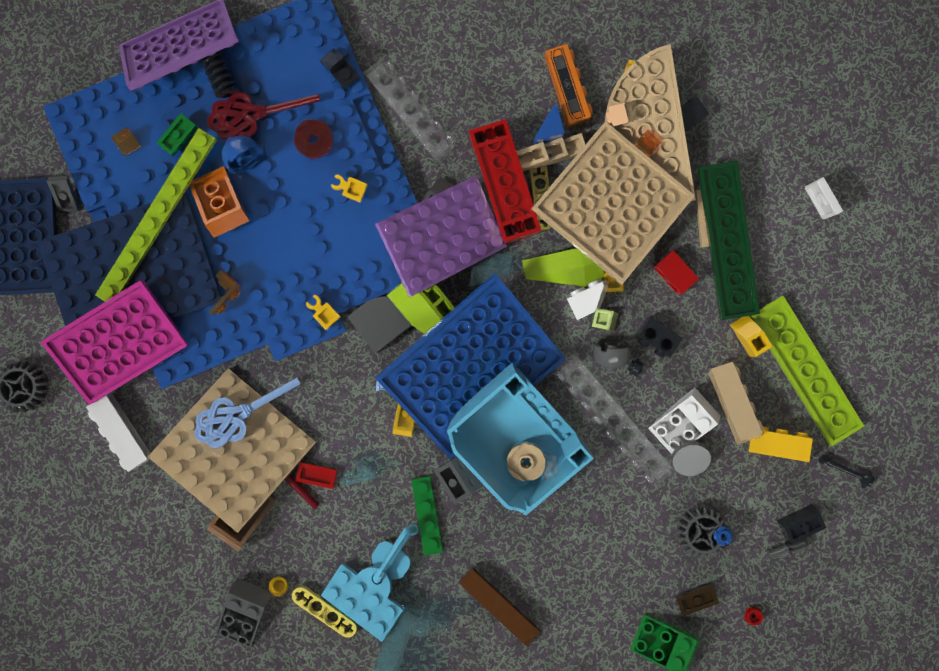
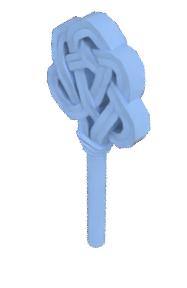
M295 378L250 404L246 403L235 407L231 400L218 398L212 403L210 409L204 410L197 415L195 420L197 426L194 431L195 438L199 442L208 444L216 449L224 446L228 441L237 442L242 440L247 432L244 420L253 413V410L300 385L299 380ZM221 405H227V406H228V407H224V408H219V406H221ZM241 413L237 418L234 417L235 414ZM226 414H227L226 417H215L216 415H226ZM221 424L217 430L213 429L214 425ZM232 424L228 431L224 433L229 425ZM240 427V432L234 435V433ZM202 431L206 432V437L202 436Z

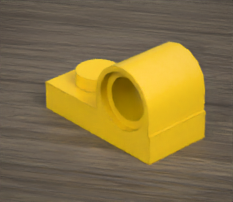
M398 404L393 434L412 437L415 421Z

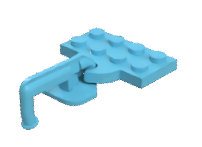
M411 524L404 528L394 545L388 541L381 542L372 554L373 566L357 573L345 563H342L321 594L324 599L381 642L385 640L405 609L390 598L392 580L402 578L411 565L409 556L402 551V548L411 535L414 536L418 533L417 525Z

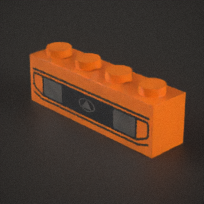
M568 44L546 50L544 57L567 128L589 121L593 111L590 103L587 104L585 99L587 96L585 86H581L579 81L581 74L579 68H575L573 50H569Z

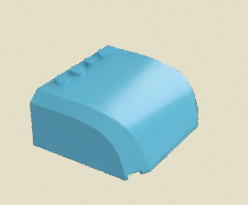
M513 363L473 396L457 412L447 429L453 453L505 508L522 512L524 515L530 513L594 459L582 438ZM527 441L536 444L544 452L546 458L545 469L536 480L519 481L510 474L507 457L511 448L516 444ZM530 458L522 459L523 466L526 464L531 465Z

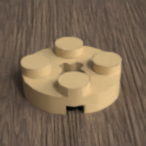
M523 441L516 444L509 451L507 457L508 470L515 479L519 481H532L539 478L544 472L546 458L542 449L536 444ZM530 458L531 465L526 464L523 466L522 459Z

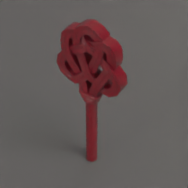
M237 92L231 95L228 100H219L213 104L212 113L207 119V124L211 130L216 132L225 141L232 136L241 135L253 138L259 130L257 122L263 120L268 114L320 102L319 94L265 106L253 105L252 99L248 95ZM229 117L234 118L229 122L227 121Z

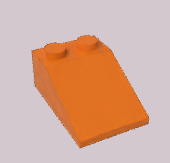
M224 166L192 180L189 186L203 222L214 238L249 222L245 209Z

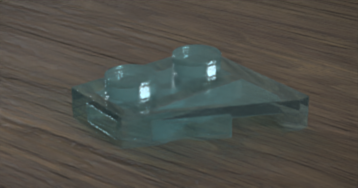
M494 253L473 264L469 287L483 284L494 273L499 278L510 275L513 255Z

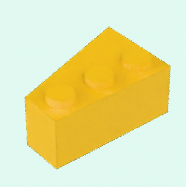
M763 426V434L759 438L750 441L749 452L805 462L810 461L813 438L809 437L807 433L797 432V435L788 434V430L777 429L776 432L768 431L769 427Z

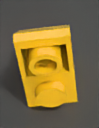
M749 316L741 317L730 324L749 357H757L773 347L763 330Z

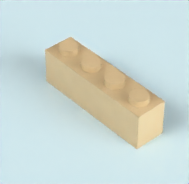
M733 362L712 368L708 374L737 445L759 438L763 434V425L755 416L756 409L753 402H750L747 397L748 389L740 380L741 373L739 368L735 367Z

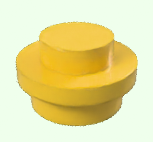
M275 577L269 583V591L273 596L280 597L288 590V583L283 577Z

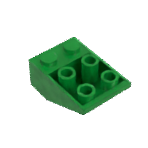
M644 614L630 650L669 671H690L702 638Z

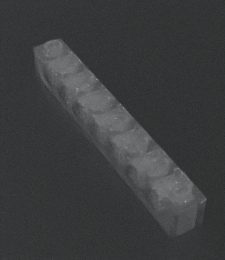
M574 353L570 354L555 368L557 370L555 373L562 382L566 380L570 385L568 387L569 391L575 397L578 395L583 400L580 402L587 411L591 410L595 414L593 419L600 426L603 424L608 429L605 432L612 440L616 439L620 443L618 448L625 455L628 453L633 458L631 463L637 469L641 468L645 472L643 477L649 484L654 483L658 486L675 471ZM573 371H578L580 374V379L577 382H573L570 378ZM589 385L592 387L593 392L590 396H585L583 389ZM599 400H603L605 403V408L601 411L596 409V403ZM611 415L617 416V423L615 425H610L608 422ZM623 430H629L630 436L626 440L621 438ZM637 444L642 446L640 454H635L633 451ZM654 459V467L648 469L646 467L647 461Z

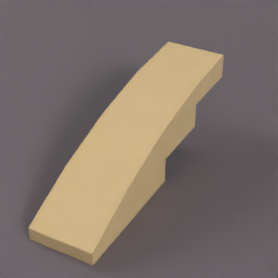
M582 133L566 139L559 138L545 144L541 142L517 151L522 170L527 171L574 158L585 146Z

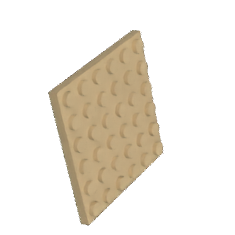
M605 121L532 207V210L622 285L695 195Z
M227 369L151 452L148 458L239 533L316 442L269 402L253 410V413L244 420L247 432L242 440L237 442L228 441L224 446L217 449L199 442L194 434L197 426L196 417L202 411L210 409L215 400L227 398L236 407L241 404H250L262 397L230 369ZM227 405L219 406V408L228 407ZM241 413L235 414L234 417L237 418ZM226 414V415H216L215 417H226L227 414ZM221 424L214 425L213 429L217 430ZM232 424L229 425L224 433L228 431ZM240 427L237 429L234 435L240 432ZM202 431V436L206 437V432Z

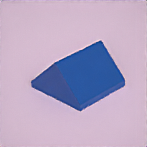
M553 105L536 134L532 145L541 142L545 144L563 138L564 129L558 106Z

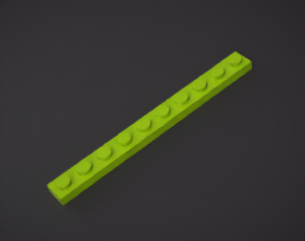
M198 128L95 296L103 301H107L125 290L216 143V138Z

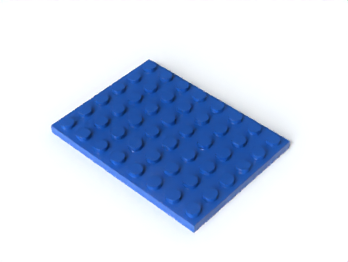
M494 273L375 378L451 460L455 454L452 451L447 433L450 422L457 412L511 363L536 386L566 358Z

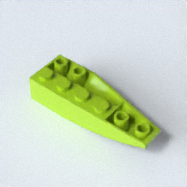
M401 282L387 294L388 298L409 323L423 334L455 308L436 284L409 297Z

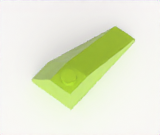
M577 248L522 260L525 279L582 287H587L588 284L598 279L604 281L603 269Z

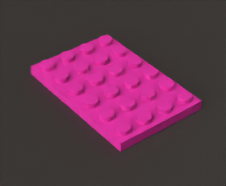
M143 279L40 342L88 405L189 344Z

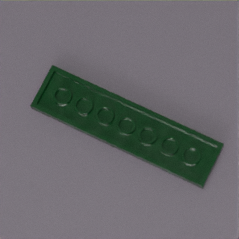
M738 161L698 167L720 320L758 315L760 310Z

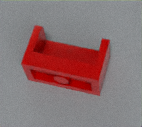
M674 250L653 266L677 295L683 294L699 279Z

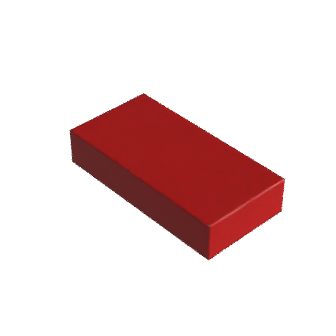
M299 462L295 481L333 489L338 470Z

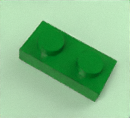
M180 113L157 141V144L174 157L198 126Z

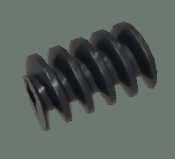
M214 54L202 62V67L205 69V74L209 76L208 81L212 83L211 88L215 90L214 95L217 98H229L240 91L239 88H232L237 83L236 81H229L234 76L233 74H226L231 69L230 67H223L228 63L225 59L220 60L224 54Z

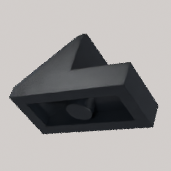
M334 48L320 60V63L344 90H347L360 78L346 62L344 56Z

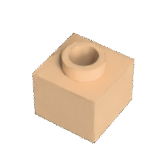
M624 103L609 107V112H606L609 124L613 123L614 127L629 123Z

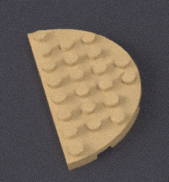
M671 44L648 52L623 73L611 93L606 112H609L610 106L624 103L629 123L614 126L613 128L695 195Z

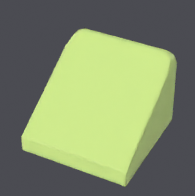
M604 309L595 311L592 327L614 332L618 313Z

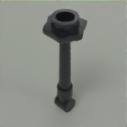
M822 455L818 458L820 464L826 463L832 468L859 478L863 489L867 486L871 487L874 483L875 477L872 476V471L860 474L831 458L829 459L827 455Z

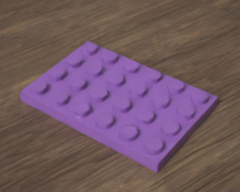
M216 0L120 44L119 48L125 81L129 90L142 88L153 80H159L164 75L177 72L188 64H194L199 59L212 56L217 51L232 47L235 43L239 42L225 1Z
M473 176L375 223L409 297L507 247L506 244H503L498 224L477 176Z

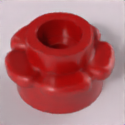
M749 607L745 611L744 620L750 623L751 626L759 625L763 621L762 611L758 607Z

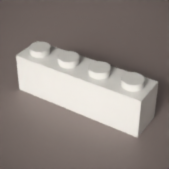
M107 394L86 407L89 411V417L99 426V433L104 438L106 437L110 450L117 454L120 459L119 463L124 470L130 472L150 460L148 458L151 454L113 394Z

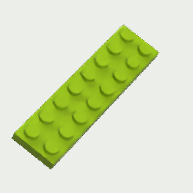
M780 296L760 308V314L749 316L767 336L773 346L769 350L829 446H834L864 427V424L784 296Z

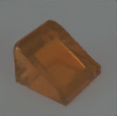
M128 127L111 136V139L124 156L141 147L134 133Z
M649 130L634 143L648 157L661 144Z

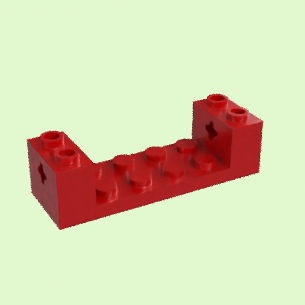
M503 119L469 130V140L482 172L503 244H510L540 234L541 227L536 213L532 210L534 205L507 120Z

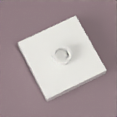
M824 177L805 186L806 192L822 219H827L843 211Z

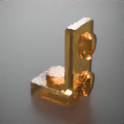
M222 270L216 275L219 279L218 283L227 290L229 288V290L209 311L211 315L215 316L222 314L227 309L226 304L230 300H235L240 295V290L242 289V286L227 272Z

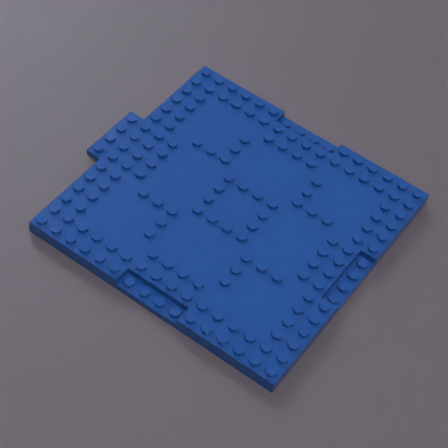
M294 0L234 25L239 42L235 43L232 47L221 49L215 53L224 54L220 60L225 59L228 62L223 67H230L231 69L226 74H233L234 76L229 80L236 81L237 83L232 88H239V92L248 95L252 99L253 105L270 106L319 94L320 102L270 113L263 120L258 121L259 130L252 139L258 143L263 153L262 155L259 153L257 157L260 160L245 172L240 170L235 171L237 174L229 172L221 155L226 141L211 130L207 124V119L212 113L213 104L219 100L229 99L217 98L214 95L215 90L211 88L212 83L208 81L209 76L205 74V69L202 67V62L209 56L199 59L194 64H188L177 72L164 75L159 80H153L139 89L129 90L123 72L43 106L85 209L90 213L93 222L153 202L198 128L217 139L193 180L224 166L245 209L249 222L214 238L203 222L190 186L185 191L224 302L172 319L189 344L152 367L161 389H166L267 345L276 362L347 332L341 317L327 330L321 326L313 317L316 311L306 306V302H309L312 306L316 305L317 300L313 297L314 295L320 297L322 305L327 302L340 315L353 307L363 305L371 299L387 295L402 282L375 223L400 212V210L417 204V201L331 0ZM333 48L344 56L346 62L360 77L347 90H344L320 63V60ZM182 113L198 127L173 157L160 147L157 141L179 114ZM229 117L227 121L229 122L234 118ZM335 175L342 176L346 182L349 177L368 184L361 203L344 197L342 195L344 190L336 191L331 187V184L335 186L340 184V180L336 179Z

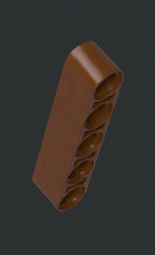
M472 567L459 581L460 585L524 645L529 646L541 633L540 629L475 568Z

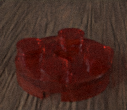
M308 119L300 123L296 128L295 147L301 155L311 160L326 156L334 145L332 131L322 121ZM311 135L319 136L316 144L309 143Z

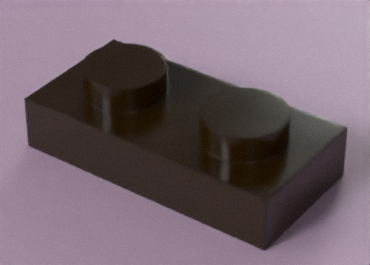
M711 583L675 596L682 616L719 604Z

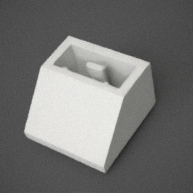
M598 279L588 284V289L585 290L582 287L570 293L572 297L567 300L577 320L601 308L609 285L608 280L602 281V279Z

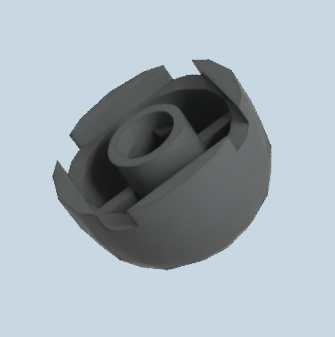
M604 338L597 340V343L593 342V355L596 362L608 371H616L617 368L626 365L631 358L632 344L627 340H624V343H620L617 338Z

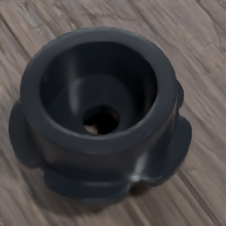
M640 359L631 361L628 367L631 376L638 377L644 366V363L639 361Z

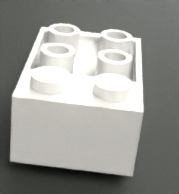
M693 388L648 429L672 454L678 446L680 447L688 441H696L717 426L721 416L700 392Z

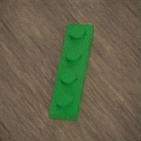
M431 477L411 479L424 556L442 553L443 547Z

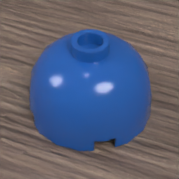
M241 135L228 138L223 146L221 155L229 172L237 174L235 172L237 170L245 172L252 168L260 160L257 157L259 153L262 155L263 152L254 139Z

